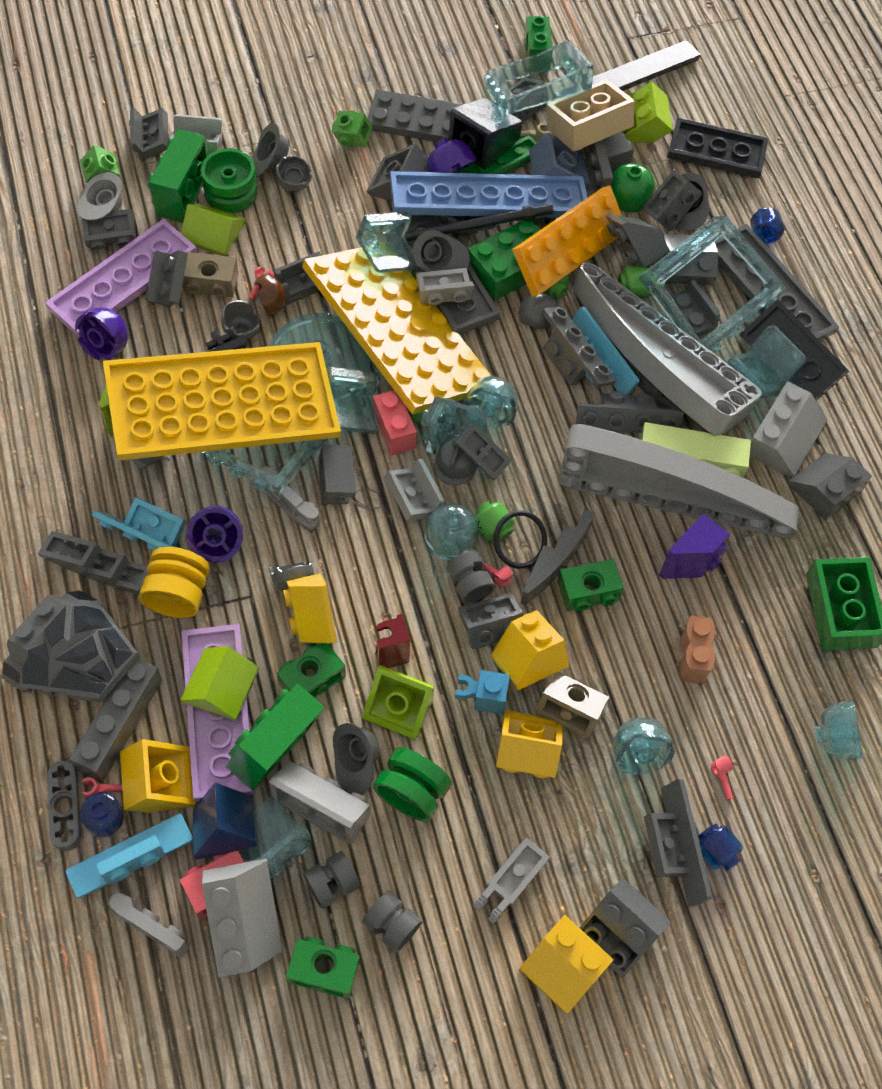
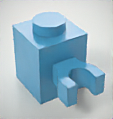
M480 670L479 681H474L467 675L459 674L457 684H464L468 689L465 691L456 689L455 699L466 700L468 698H476L474 710L503 715L510 675Z

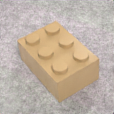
M606 79L547 103V129L572 151L580 150L590 144L602 141L609 136L633 127L635 101Z

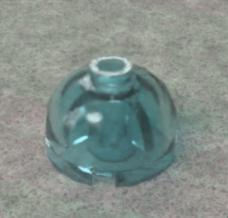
M495 376L483 377L474 382L469 388L464 410L471 414L470 419L483 427L498 428L499 424L504 423L507 426L516 417L518 396L514 387L507 380Z
M442 505L433 510L427 518L424 539L431 553L437 557L452 560L462 553L473 551L477 546L479 527L476 517L462 505Z
M841 701L827 707L821 714L820 725L815 726L817 743H824L827 753L834 758L851 761L864 759L854 701Z
M634 718L627 721L617 730L613 739V752L616 763H618L619 768L623 772L631 775L648 774L649 771L646 768H652L656 765L659 770L672 760L675 753L668 730L660 722L651 718Z

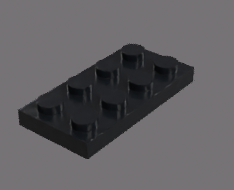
M677 117L667 158L760 179L769 138Z
M778 299L739 334L785 383L788 381L810 392L816 401L849 372Z

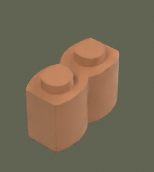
M691 615L682 632L680 647L683 657L680 661L679 672L683 682L703 684L713 668L715 653L711 644L715 637V625L712 618Z

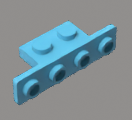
M580 307L572 321L582 331L583 336L596 350L604 364L611 370V373L616 378V382L613 384L616 390L625 395H630L639 383L638 377L586 307ZM585 373V376L590 380L591 383H593L587 375V373Z
M135 497L125 521L102 511L94 510L92 516L100 519L99 525L111 530L117 527L124 531L122 534L124 537L136 542L140 538L148 542L146 547L151 550L159 547L179 548L176 544L187 520Z
M177 814L68 868L66 874L76 897L82 898L112 882L125 879L130 873L142 867L155 864L161 857L193 842V837L182 814Z

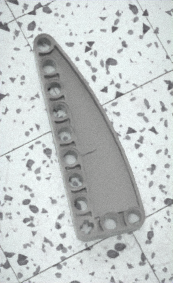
M583 263L572 284L573 291L614 345L668 399L704 429L715 435L724 434L750 414L761 396L760 388L598 266L591 263Z
M583 424L573 425L569 430L558 477L560 485L566 488L694 518H699L704 514L716 523L780 538H792L796 535L799 507L749 480L683 453L630 436Z

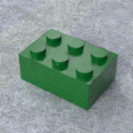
M177 129L174 137L169 139L165 154L160 156L158 167L148 180V187L151 188L152 204L155 207L156 216L180 223L184 222L187 204L195 203L203 187L201 165L203 160L209 155L206 136Z
M523 220L468 248L469 263L493 301L526 285L512 249L540 231L533 221L524 222Z
M871 558L814 560L806 573L822 651L878 648L882 643V605Z
M298 683L290 691L285 688L274 700L273 706L269 710L266 708L254 721V726L249 731L246 729L234 742L235 746L228 753L231 759L226 768L254 791L310 730L325 707Z

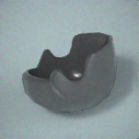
M295 155L284 156L275 167L277 183L286 191H302L311 181V168L304 158Z
M541 293L538 296H531L530 294L522 301L518 310L520 322L522 324H530L533 330L548 329L551 325L543 316L542 311L544 308L558 307L557 301L546 293Z
M237 300L229 302L223 307L221 326L225 334L229 333L231 339L244 335L246 340H250L259 332L260 315L254 313L252 304Z
M309 562V565L307 563H298L269 568L272 583L280 591L288 589V580L314 575L311 562Z

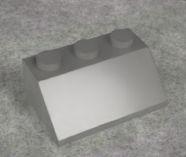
M787 381L750 444V456L790 478H793L827 421L826 416L810 392Z
M290 761L272 777L269 785L274 802L346 843L353 844L370 815V805L367 804L366 798L355 792L349 794L343 791L341 785L331 778L324 780L316 776V772L304 763L297 765Z
M267 858L203 870L202 888L218 977L252 971L283 952Z

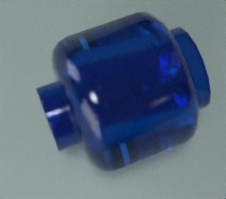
M761 208L750 219L751 229L765 244L778 241L785 232L782 216L775 208Z
M100 792L91 795L84 801L80 810V817L89 833L96 837L104 838L118 832L123 824L124 812L116 797L109 793Z
M716 823L698 836L703 859L711 869L718 870L723 867L727 872L741 862L738 855L742 852L743 846L728 826L722 825L719 827Z

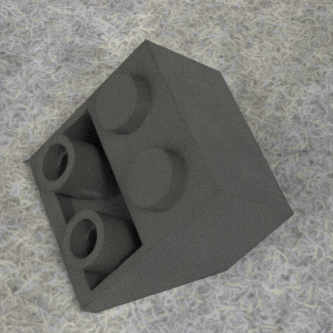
M612 213L606 215L609 221L607 228L614 238H618L620 242L618 248L624 258H630L634 264L638 263L646 267L670 251L660 230L634 218Z
M623 878L608 892L579 928L614 959L609 966L623 978L671 921Z

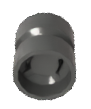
M477 551L462 553L453 558L446 566L452 582L457 584L456 590L464 604L481 601L493 593L496 587L489 572L484 571L486 566Z
M343 851L327 858L325 866L317 864L303 872L304 879L321 909L336 902L338 894L341 893L346 896L361 887L359 879Z
M387 891L367 912L362 923L375 935L383 934L382 941L394 953H397L417 932L423 920L412 910H403V902L391 891Z

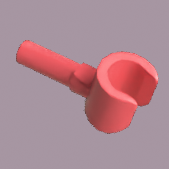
M256 268L255 277L258 278L263 275L265 268ZM267 270L266 274L274 277V273L271 270ZM254 285L248 296L249 299H255L260 289L258 285Z
M484 562L486 566L485 571H488L493 576L498 586L503 587L513 581L511 577L513 572L508 566L497 570Z
M725 755L712 763L711 770L721 781L725 799L730 800L733 799L726 773L733 770V764L730 758Z
M91 777L82 780V783L86 786L94 785L91 791L81 792L91 800L97 799L102 793L123 791L122 784H99Z

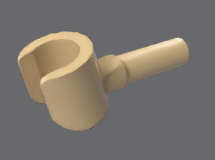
M539 123L536 130L521 131L520 137L529 135L539 141L548 131L547 124Z

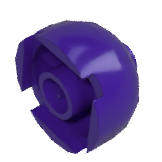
M443 138L434 144L436 149L429 154L427 163L429 172L456 173L475 163L477 159L465 142L457 139L448 141L447 138Z
M102 307L93 308L76 319L75 331L79 329L81 335L78 341L85 352L92 358L100 360V357L106 359L105 361H108L125 349L129 338L128 328L122 317L115 311Z
M208 506L199 510L190 519L186 530V542L191 552L203 557L207 561L222 563L231 559L239 551L243 541V526L238 516L230 509L222 506Z

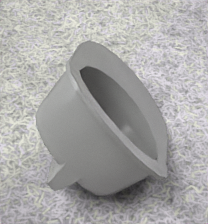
M110 172L94 176L88 182L76 208L78 215L85 220H98L108 215L111 211L119 210L123 202L121 179L116 174Z

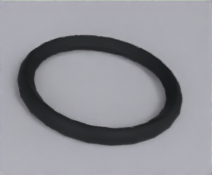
M524 510L510 512L498 522L493 536L494 548L498 557L506 565L516 569L531 567L536 563L543 546H547L545 526L531 512ZM516 516H525L533 520L539 527L542 536L541 548L538 554L532 560L525 563H516L509 560L503 554L499 544V535L503 525L509 519Z

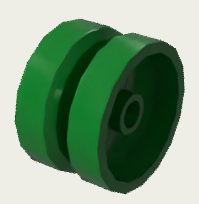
M226 148L210 153L203 160L201 174L205 199L211 207L233 213L249 208L254 203L258 194L254 161L248 154L238 149Z
M396 748L387 761L389 770L380 772L373 783V789L386 803L399 812L418 821L430 822L438 809V803L435 799H443L452 786V780L441 767L430 759L407 748Z

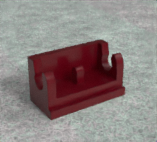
M399 614L396 615L395 619L383 621L376 626V631L384 629L391 631L390 637H384L377 641V666L381 665L386 668H392L409 663L410 637L403 615Z

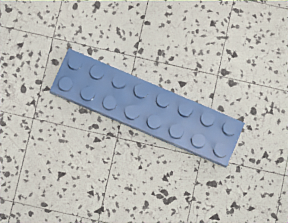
M390 171L393 213L396 215L490 216L521 210L523 206L528 205L537 207L552 204L554 214L539 216L538 218H559L588 198L583 176Z

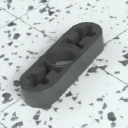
M58 761L49 768L47 773L50 839L57 849L70 851L76 848L81 840L78 774L71 763ZM63 770L70 775L65 777V787L67 790H62L58 778H55L60 776ZM63 798L71 799L73 804L68 812L58 813L56 811V804L59 800ZM61 821H67V828L73 834L68 836L67 842H63L61 838H58V836L64 833Z

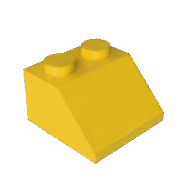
M316 574L288 580V589L283 590L286 607L292 606L294 617L289 618L292 635L297 634L299 641L304 643L337 642L327 585L322 575Z
M537 610L511 621L491 654L492 660L504 674L510 675L509 681L517 690L569 667L564 639Z
M505 710L496 767L510 773L520 771L531 773L538 778H556L562 748L563 725L547 717Z
M141 739L120 751L124 810L153 813L196 805L193 799L190 747Z
M564 915L543 938L519 970L567 1015L614 959Z

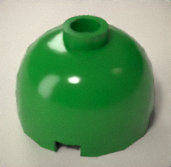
M635 163L624 164L612 173L613 181L611 188L621 211L628 213L640 212L655 193L654 178L650 171L642 165Z

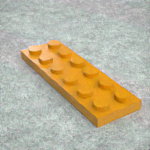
M611 186L601 188L512 249L531 296L540 295L617 239V237L614 238L607 228L609 221L606 215L612 213L622 216Z

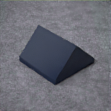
M216 782L212 785L193 809L195 860L257 846L253 796Z

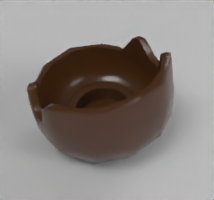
M268 274L259 276L254 284L258 285L261 289L258 292V297L267 315L270 317L280 311L286 304V292L279 280Z

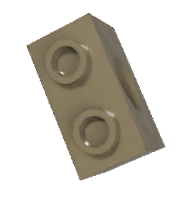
M187 252L188 256L182 284L183 292L209 294L218 297H234L239 274L236 257Z
M557 672L546 687L536 712L590 738L609 697Z

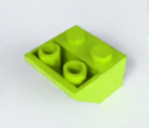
M652 81L629 95L635 101L634 126L622 131L628 141L631 143L655 142L673 131L668 96Z

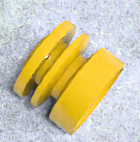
M159 547L154 549L146 570L148 576L144 578L138 596L140 603L147 609L168 617L190 618L196 616L203 596L201 589L206 585V578L210 571L209 563L203 557L182 548Z

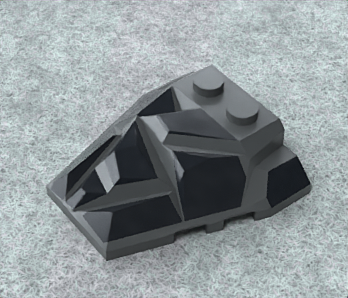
M78 590L66 592L61 598L55 595H48L8 638L7 648L10 655L4 660L1 677L4 681L22 692L31 693L33 689L42 690L45 695L54 696L55 693H64L71 699L101 703L140 658V655L117 627V624L106 612L99 600Z

